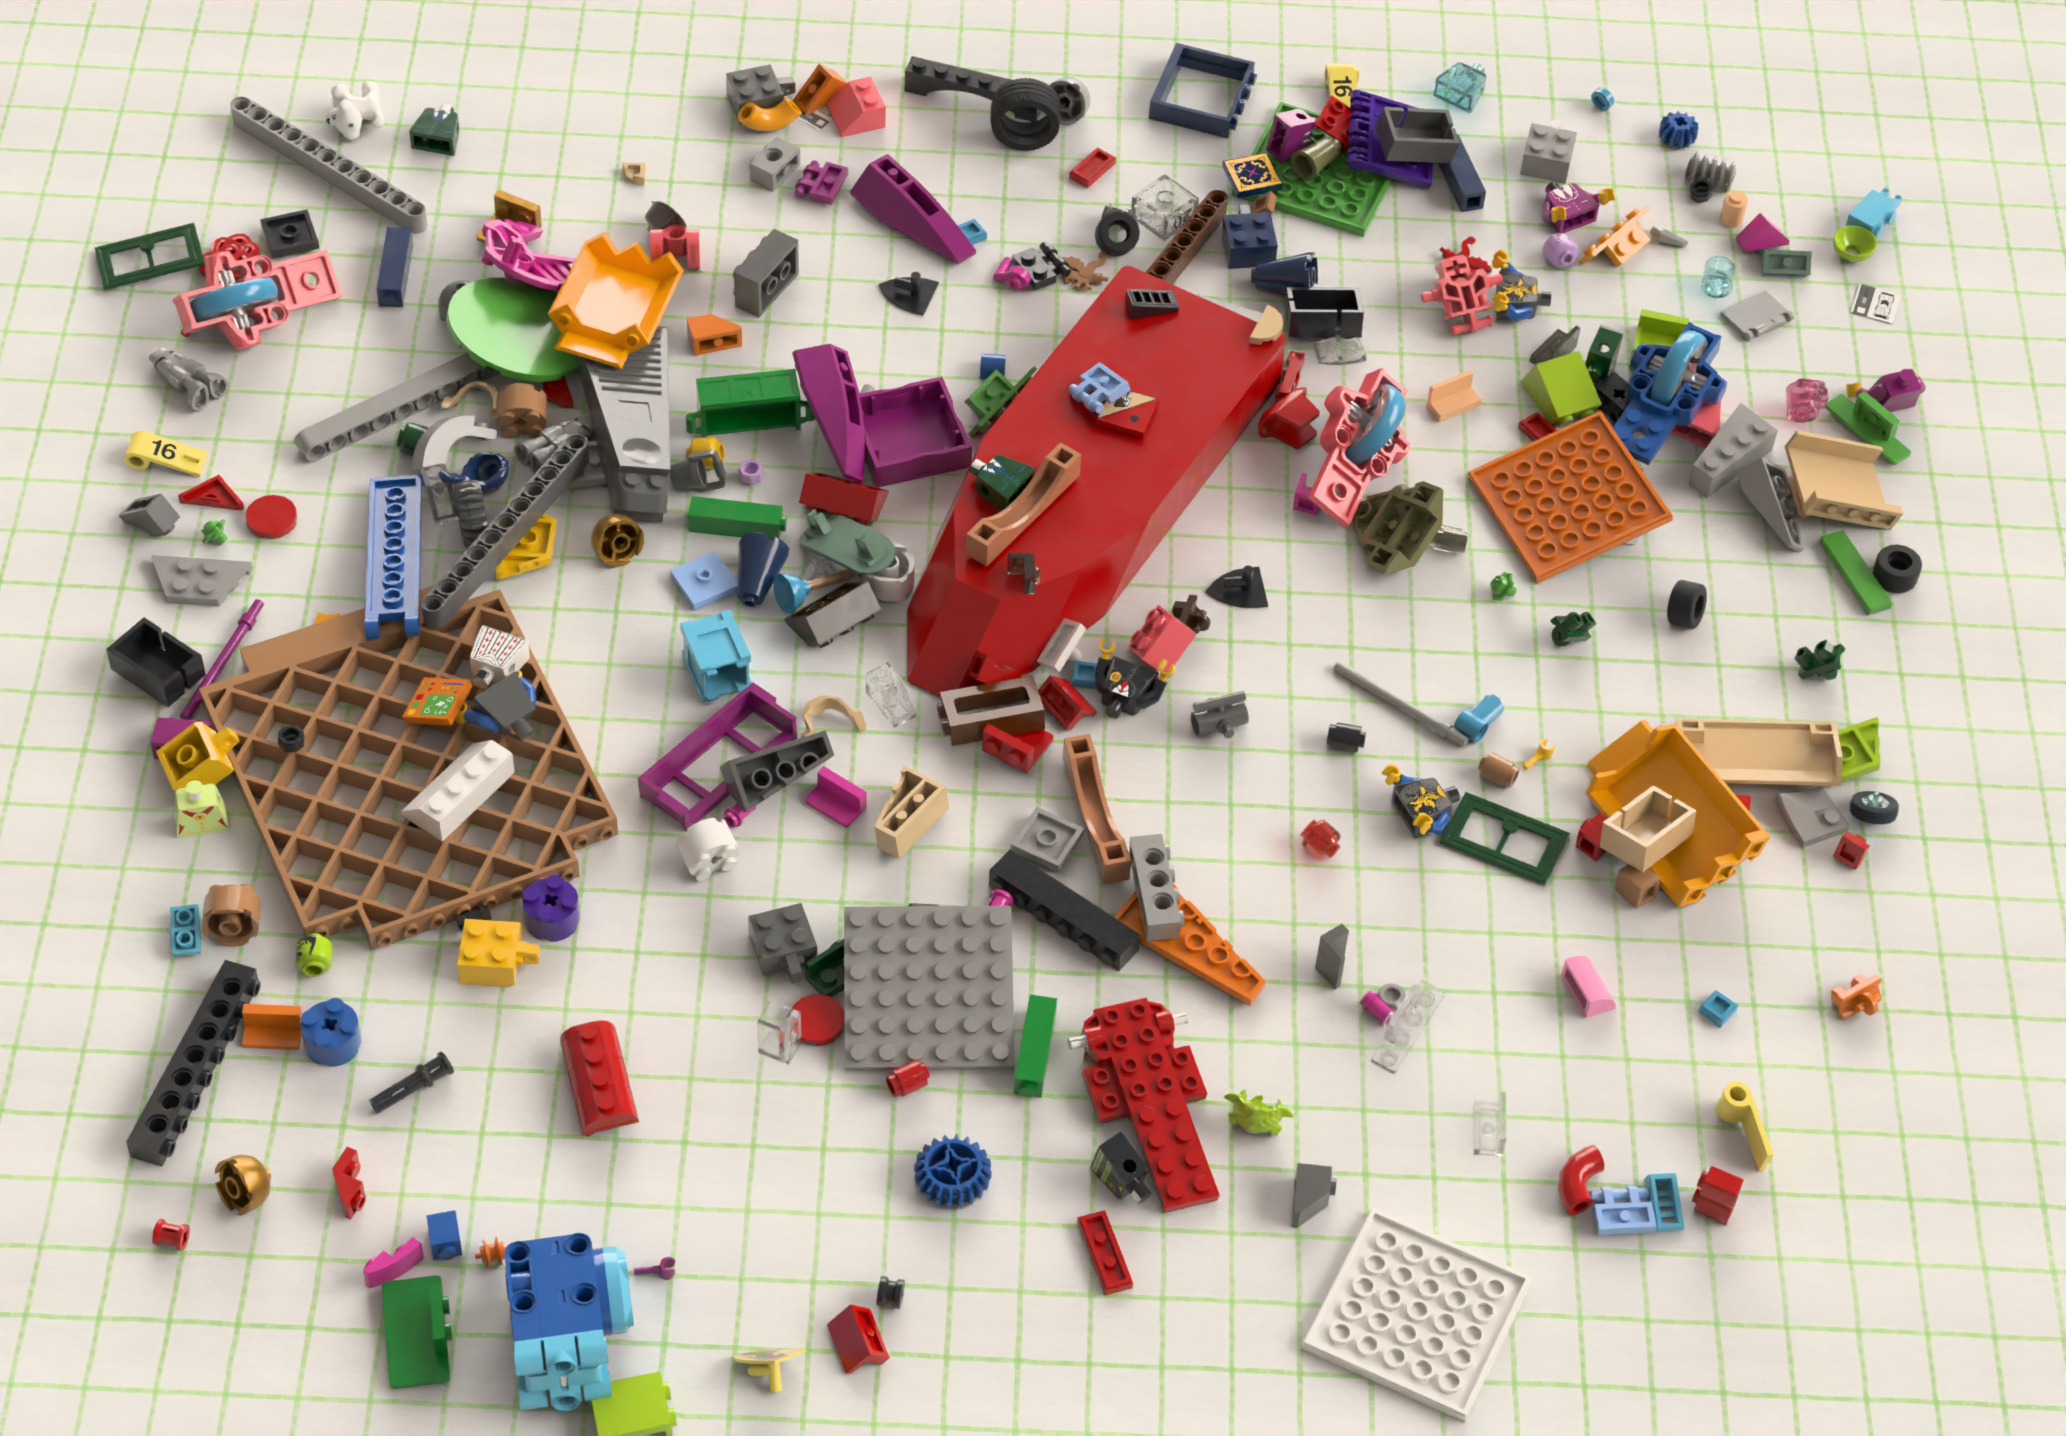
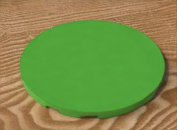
M495 277L468 283L453 295L446 315L449 333L459 348L463 347L470 354L469 357L485 368L490 366L501 371L500 375L532 382L559 380L562 376L573 375L579 371L576 355L554 349L561 332L549 317L548 312L558 293L533 287L525 283H515L504 277Z

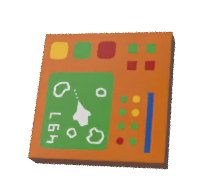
M424 677L402 716L405 723L451 726L472 688L470 680Z

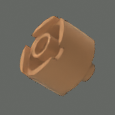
M524 383L511 384L506 386L505 391L502 393L499 391L496 398V425L502 431V435L509 439L515 438L517 435H529L533 438L539 437V433L545 429L547 421V396L545 392L541 389L538 392L534 390L533 385Z
M249 884L211 886L204 900L203 934L208 939L210 936L217 939V944L228 947L242 946L249 943L251 937L254 936L255 938L259 931L261 901L254 892V888Z

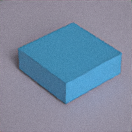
M975 219L958 225L972 245L987 239V232Z
M1074 661L1072 685L1080 688L1097 689L1094 676L1097 663Z
M1715 990L1699 1007L1698 1012L1721 1028L1737 1011L1738 1005Z

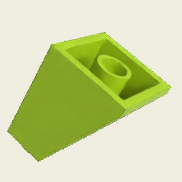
M1580 351L1538 363L1521 380L1522 386L1551 425L1559 423L1560 426H1564L1573 422L1574 418L1581 416L1583 419L1594 414L1595 410L1602 404Z

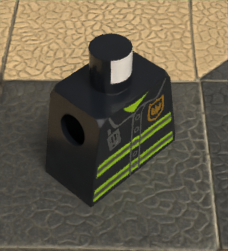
M1120 1131L1098 1147L1090 1167L1091 1171L1118 1199H1123L1131 1194L1138 1204L1144 1202L1152 1194L1143 1183L1148 1169L1124 1134Z

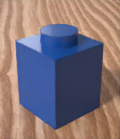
M456 1210L426 1215L433 1260H450L455 1256L463 1255Z

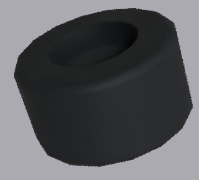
M1123 211L1108 213L1099 221L1095 229L1096 244L1101 251L1111 256H1121L1131 251L1137 244L1140 236L1138 222L1132 215ZM1120 225L1125 229L1126 238L1124 241L1117 243L1110 239L1108 232L1111 226Z
M1899 544L1889 545L1882 548L1878 553L1873 567V575L1884 590L1893 593H1905L1912 590L1917 584L1922 569V561L1920 556L1907 546Z
M1677 581L1668 601V622L1684 628H1696L1701 622L1706 607V587L1703 584L1691 581Z

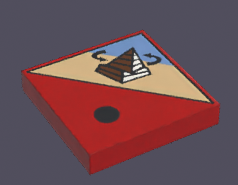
M1129 390L1113 403L1104 400V411L1098 413L1095 425L1143 439L1159 405V398Z

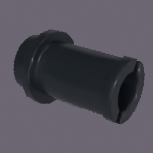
M481 904L478 905V908L460 913L459 915L455 914L460 931H463L465 919L492 920L488 906H482Z

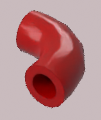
M1595 1145L1585 1147L1570 1156L1560 1171L1558 1192L1568 1215H1578L1587 1210L1593 1203V1199L1587 1189V1181L1592 1176L1603 1172L1605 1168L1603 1157Z

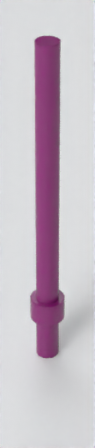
M255 599L249 610L242 614L238 620V627L180 714L181 719H191L201 703L199 688L215 682L246 632L252 630L257 622L256 617L264 606L261 600Z

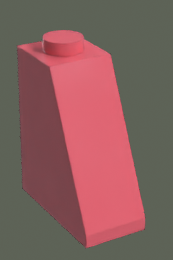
M1721 401L1717 405L1704 404L1691 424L1686 426L1676 424L1671 432L1706 449L1720 430Z

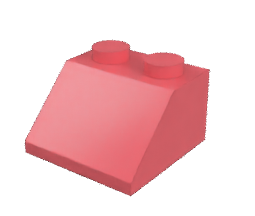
M871 77L849 81L827 103V108L841 137L886 128V106Z

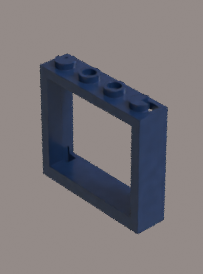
M1176 43L1150 100L1148 119L1229 138L1231 131L1237 128L1239 120L1237 116L1243 114L1244 100L1248 101L1250 97V86H1254L1256 83L1257 74H1254L1255 62ZM1181 66L1242 81L1227 117L1166 102Z

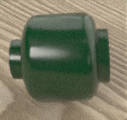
M407 423L405 427H401L396 446L400 447V452L413 457L418 440L429 427L415 423Z

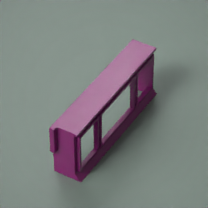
M754 682L751 683L638 777L640 797H644L678 821L687 832L690 826L699 822L730 794L725 781L709 792L682 772L724 736H728L751 753L797 739L796 716L775 703L777 700L772 694ZM753 712L781 731L779 735L763 748H760L734 730L736 726ZM675 779L702 798V800L688 811L686 806L667 794L662 788Z

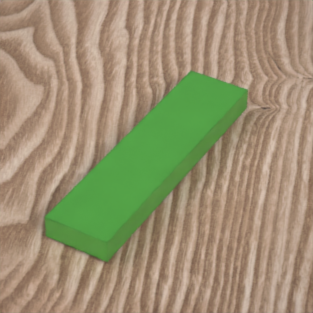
M1844 530L1821 536L1820 544L1867 614L1870 615L1891 609L1892 601Z

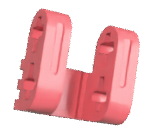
M679 224L670 225L665 229H650L651 260L671 252L674 257L687 255L688 269H700L699 229H686Z

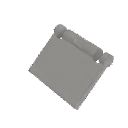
M1766 290L1722 310L1720 313L1747 341L1752 340L1754 336L1758 337L1785 324L1786 320L1788 322L1794 320V314L1782 306Z

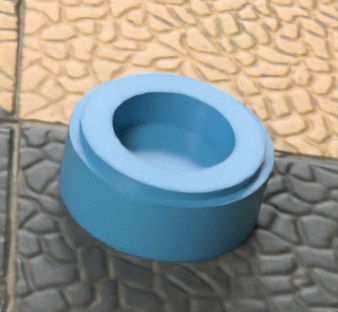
M1599 87L1591 95L1593 104L1600 110L1607 111L1614 105V97L1606 88Z

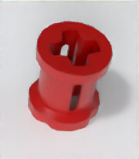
M159 1219L154 1226L152 1243L153 1245L162 1243L176 1246L177 1250L183 1251L188 1243L190 1226L188 1224H182V1226L166 1223L165 1219Z

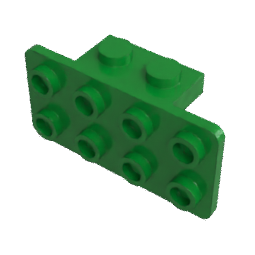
M433 1275L384 1282L382 1284V1298L390 1387L392 1389H402L448 1382L450 1380L447 1341L453 1339L451 1322L445 1323V1315L450 1314L449 1297H443L441 1277Z

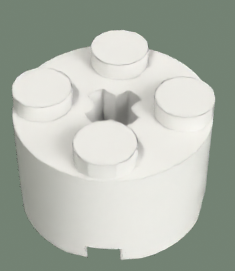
M893 543L896 552L893 562L878 573L863 575V582H869L876 599L903 602L914 587L915 559L912 553L910 555L906 551V547Z
M716 818L697 822L687 829L689 834L684 838L680 835L677 839L676 845L690 874L695 876L698 881L708 879L712 872L720 869L722 871H729L737 865L736 858L740 853V849L726 821L721 819V822H717Z

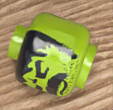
M315 933L301 938L296 945L295 964L303 974L310 977L323 975L332 966V943L322 935Z

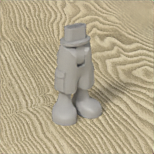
M159 348L149 356V360L153 363L154 368L167 379L170 385H173L180 392L188 391V405L196 411H201L206 407L209 394L218 399L227 392L228 381L222 375L206 372L204 365L189 359L183 353Z
M590 415L584 418L576 417L575 419L564 420L557 426L554 425L541 431L539 437L535 439H525L516 443L514 452L517 459L524 465L530 462L531 469L535 474L569 436L580 434L585 436L587 440L593 437L594 430Z

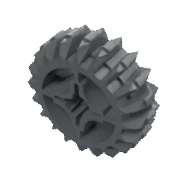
M464 480L456 483L454 486L461 536L467 549L488 527L482 490L477 480Z

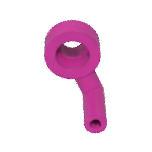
M1004 257L993 275L994 280L1007 282L1015 290L1026 289L1031 281L1029 272L1020 266H1012L1009 269L1012 260L1009 257Z

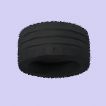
M1020 78L1008 81L996 90L991 103L990 122L992 132L999 142L1012 149L1031 151L1043 148L1055 139L1060 127L1061 106L1056 91L1050 85L1036 79ZM1024 106L1041 110L1046 116L1038 121L1028 123L1010 119L1005 113L1013 108Z

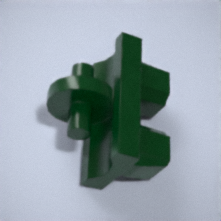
M1570 612L1567 616H1555L1550 620L1555 625L1551 633L1552 640L1557 646H1568L1572 641H1587L1591 638L1588 631L1596 625V622L1589 612H1583L1581 615L1576 612Z
M1824 640L1816 645L1814 653L1806 646L1799 648L1794 658L1800 665L1799 677L1804 679L1814 675H1822L1828 681L1835 679L1838 673L1837 670L1841 669L1840 655L1845 652V647L1842 644L1832 646L1828 640Z

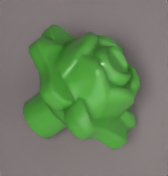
M211 519L201 530L205 535L202 542L206 543L209 540H216L222 545L228 539L223 533L225 520L222 519L219 522L216 519Z
M1503 572L1501 576L1497 575L1491 581L1490 586L1494 600L1502 601L1505 596L1509 595L1512 597L1516 594L1517 589L1513 586V575L1511 573Z

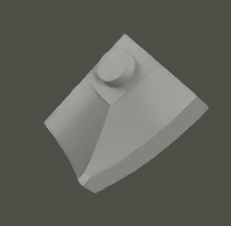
M1823 787L1778 795L1777 800L1782 813L1802 848L1845 833L1849 829V823Z

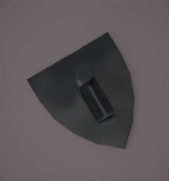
M913 272L911 277H896L895 279L880 283L879 288L883 295L895 306L910 313L924 316L939 282L921 278L919 272Z
M1247 565L1242 569H1236L1223 574L1213 581L1205 591L1214 599L1230 606L1240 608L1268 607L1259 567Z

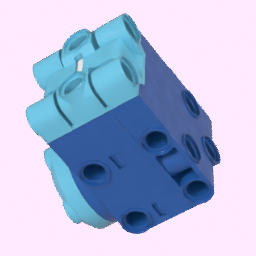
M584 1233L511 1242L507 1245L504 1252L506 1265L505 1279L508 1301L510 1302V1316L515 1347L513 1349L516 1376H519L518 1390L521 1411L548 1407V1390H550L551 1406L560 1411L573 1410L580 1405V1402H582L580 1386H583L585 1401L612 1397L610 1374L607 1371V1363L609 1362L605 1336L626 1333L630 1327L634 1326L625 1252L616 1246L593 1249L590 1237Z

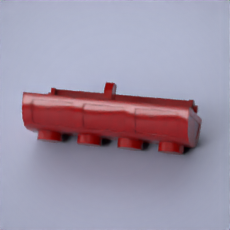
M599 1020L579 1024L565 1030L560 1036V1043L582 1134L588 1137L596 1132L638 1123L639 1118L614 1024L609 1021Z

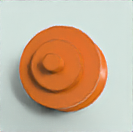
M495 1237L494 1243L488 1245L485 1240H482L483 1246L479 1247L480 1253L475 1254V1259H482L483 1264L487 1263L488 1269H490L491 1263L494 1261H498L503 1266L502 1260L505 1259L504 1252L506 1248L503 1245V1241L498 1242V1238Z

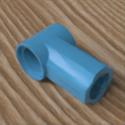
M1494 694L1486 695L1470 711L1468 709L1462 711L1454 723V729L1473 742H1479L1487 732L1489 725L1503 713L1504 706L1500 698Z

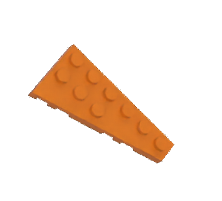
M1136 891L1114 916V918L1141 934V944L1249 1006L1265 988L1266 981L1245 959H1241L1232 950L1233 946L1216 933L1217 929L1206 917L1181 895L1180 904L1177 906L1178 911L1183 910L1185 925L1180 927L1179 938L1146 942Z

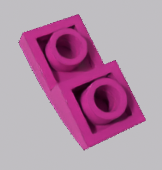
M412 1237L406 1244H401L395 1250L393 1256L383 1250L377 1257L371 1258L363 1270L366 1286L369 1288L380 1286L384 1282L400 1277L424 1259L422 1243Z

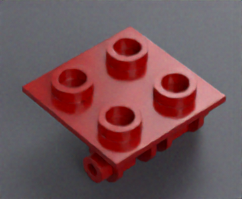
M1331 95L1314 126L1337 139L1341 144L1340 151L1343 153L1348 148H1351L1349 146L1350 137L1348 133L1350 113L1353 111Z

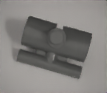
M1240 691L1194 703L1193 708L1195 712L1191 713L1190 718L1196 736L1219 732L1225 738H1231L1234 735L1233 727L1247 724L1249 716L1244 703L1246 701L1245 692Z

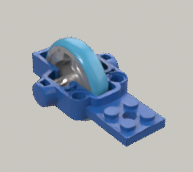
M1688 322L1672 346L1641 343L1636 348L1630 366L1635 370L1630 378L1627 396L1630 403L1613 427L1635 460L1649 465L1676 424L1680 426L1691 424L1704 404L1717 405L1721 401L1727 388V381L1710 366L1719 352L1720 335L1713 334ZM1635 432H1640L1645 436L1641 438H1636L1632 434Z

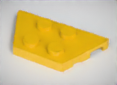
M543 514L497 566L496 580L551 565L557 531V519Z

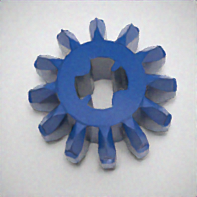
M1679 111L1676 114L1669 112L1661 120L1659 137L1663 139L1664 144L1669 143L1670 148L1673 146H1677L1679 149L1682 146L1689 148L1690 144L1694 143L1697 139L1699 123L1695 121L1694 116L1689 117L1687 112L1681 114Z

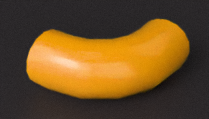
M785 97L775 107L768 109L760 108L752 102L746 103L738 113V121L755 131L772 132L785 128L801 116L802 113L789 98Z

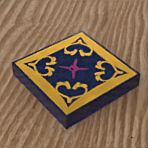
M1267 152L1223 161L1222 167L1237 198L1282 190L1283 183Z

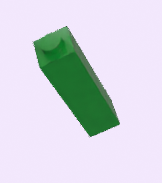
M696 496L691 498L688 512L689 532L741 538L745 533L759 532L767 534L766 538L773 541L775 537L780 539L781 531L786 532L787 517L783 516V506Z
M1031 994L1029 996L1015 1073L1014 1094L1027 1098H1042L1056 1018L1057 998Z

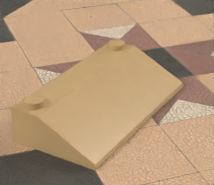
M1676 719L1677 727L1725 783L1818 785L1823 788L1841 786L1843 756L1836 722Z

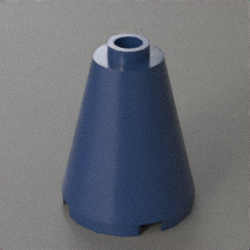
M1307 252L1256 264L1255 269L1251 270V282L1255 283L1256 288L1286 295L1287 287H1313L1315 284H1318L1317 257H1314L1315 252Z
M745 533L738 544L737 596L742 604L748 607H755L763 603L773 585L774 577L779 574L789 556L790 549L785 542L777 537L774 538V541L767 539V534Z

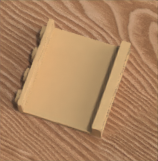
M1796 430L1784 446L1804 514L1891 530L1903 515L1901 506L1885 503L1873 463L1882 453V447Z

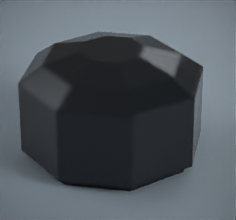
M1704 178L1694 180L1690 185L1691 199L1698 203L1707 202L1713 195L1711 182Z
M286 726L278 732V745L285 752H297L304 747V731L298 726Z

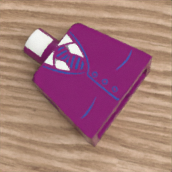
M1301 109L1275 114L1266 151L1281 163L1288 160L1294 152L1310 145L1313 132L1319 129L1314 126L1317 119L1310 117Z

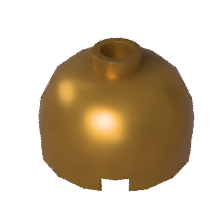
M607 515L594 526L591 544L596 555L607 565L615 567L624 566L630 563L628 559L640 554L644 545V533L639 525L626 515Z
M240 1154L217 1164L215 1174L219 1173L220 1181L215 1183L221 1200L230 1211L236 1208L239 1211L237 1215L241 1216L263 1205L270 1193L271 1184L270 1171L263 1163L253 1156Z

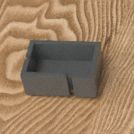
M1383 107L1375 129L1386 161L1452 162L1460 142L1455 128H1452L1454 124L1449 110L1407 108L1399 128H1397L1404 109Z

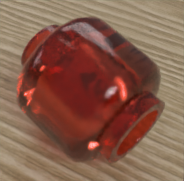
M1314 819L1301 833L1303 837L1301 841L1302 846L1317 859H1323L1326 856L1332 858L1341 848L1338 844L1341 834L1326 820L1316 821Z

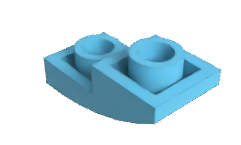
M199 905L170 907L172 956L201 954Z

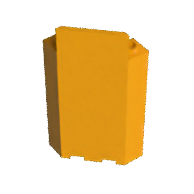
M605 232L586 240L548 312L549 317L561 332L554 349L622 369L629 353L649 345L684 270L671 252L650 260L638 242L618 251Z
M1646 720L1640 721L1589 760L1586 765L1594 776L1591 778L1590 785L1585 794L1607 818H1610L1618 811L1621 812L1623 807L1652 786L1672 796L1670 822L1673 802L1676 799L1696 810L1693 835L1649 867L1651 871L1661 878L1660 886L1678 908L1702 900L1706 897L1704 893L1706 889L1716 882L1719 885L1723 884L1737 873L1734 868L1748 858L1751 862L1758 857L1770 839L1769 834L1675 723L1658 726L1653 729Z

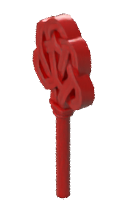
M239 233L216 239L211 244L210 251L204 253L203 257L205 261L210 255L229 251L235 260L239 261L261 254L258 245L252 242L248 235ZM205 265L199 266V272L203 277H206ZM232 271L236 282L239 276L235 271ZM183 329L181 330V334L184 337H189L191 335V333L184 334Z

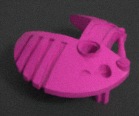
M499 219L491 220L483 225L482 235L486 237V248L481 261L485 265L492 266L495 264L504 272V276L512 282L525 283L544 290L560 291L576 258L530 252L525 243L540 238L543 230L538 226L516 220L513 222L508 219H503V222Z

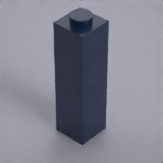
M1458 134L1460 144L1452 162L1438 163L1461 212L1483 209L1486 190Z
M387 227L377 283L379 306L403 307L413 250L411 228Z

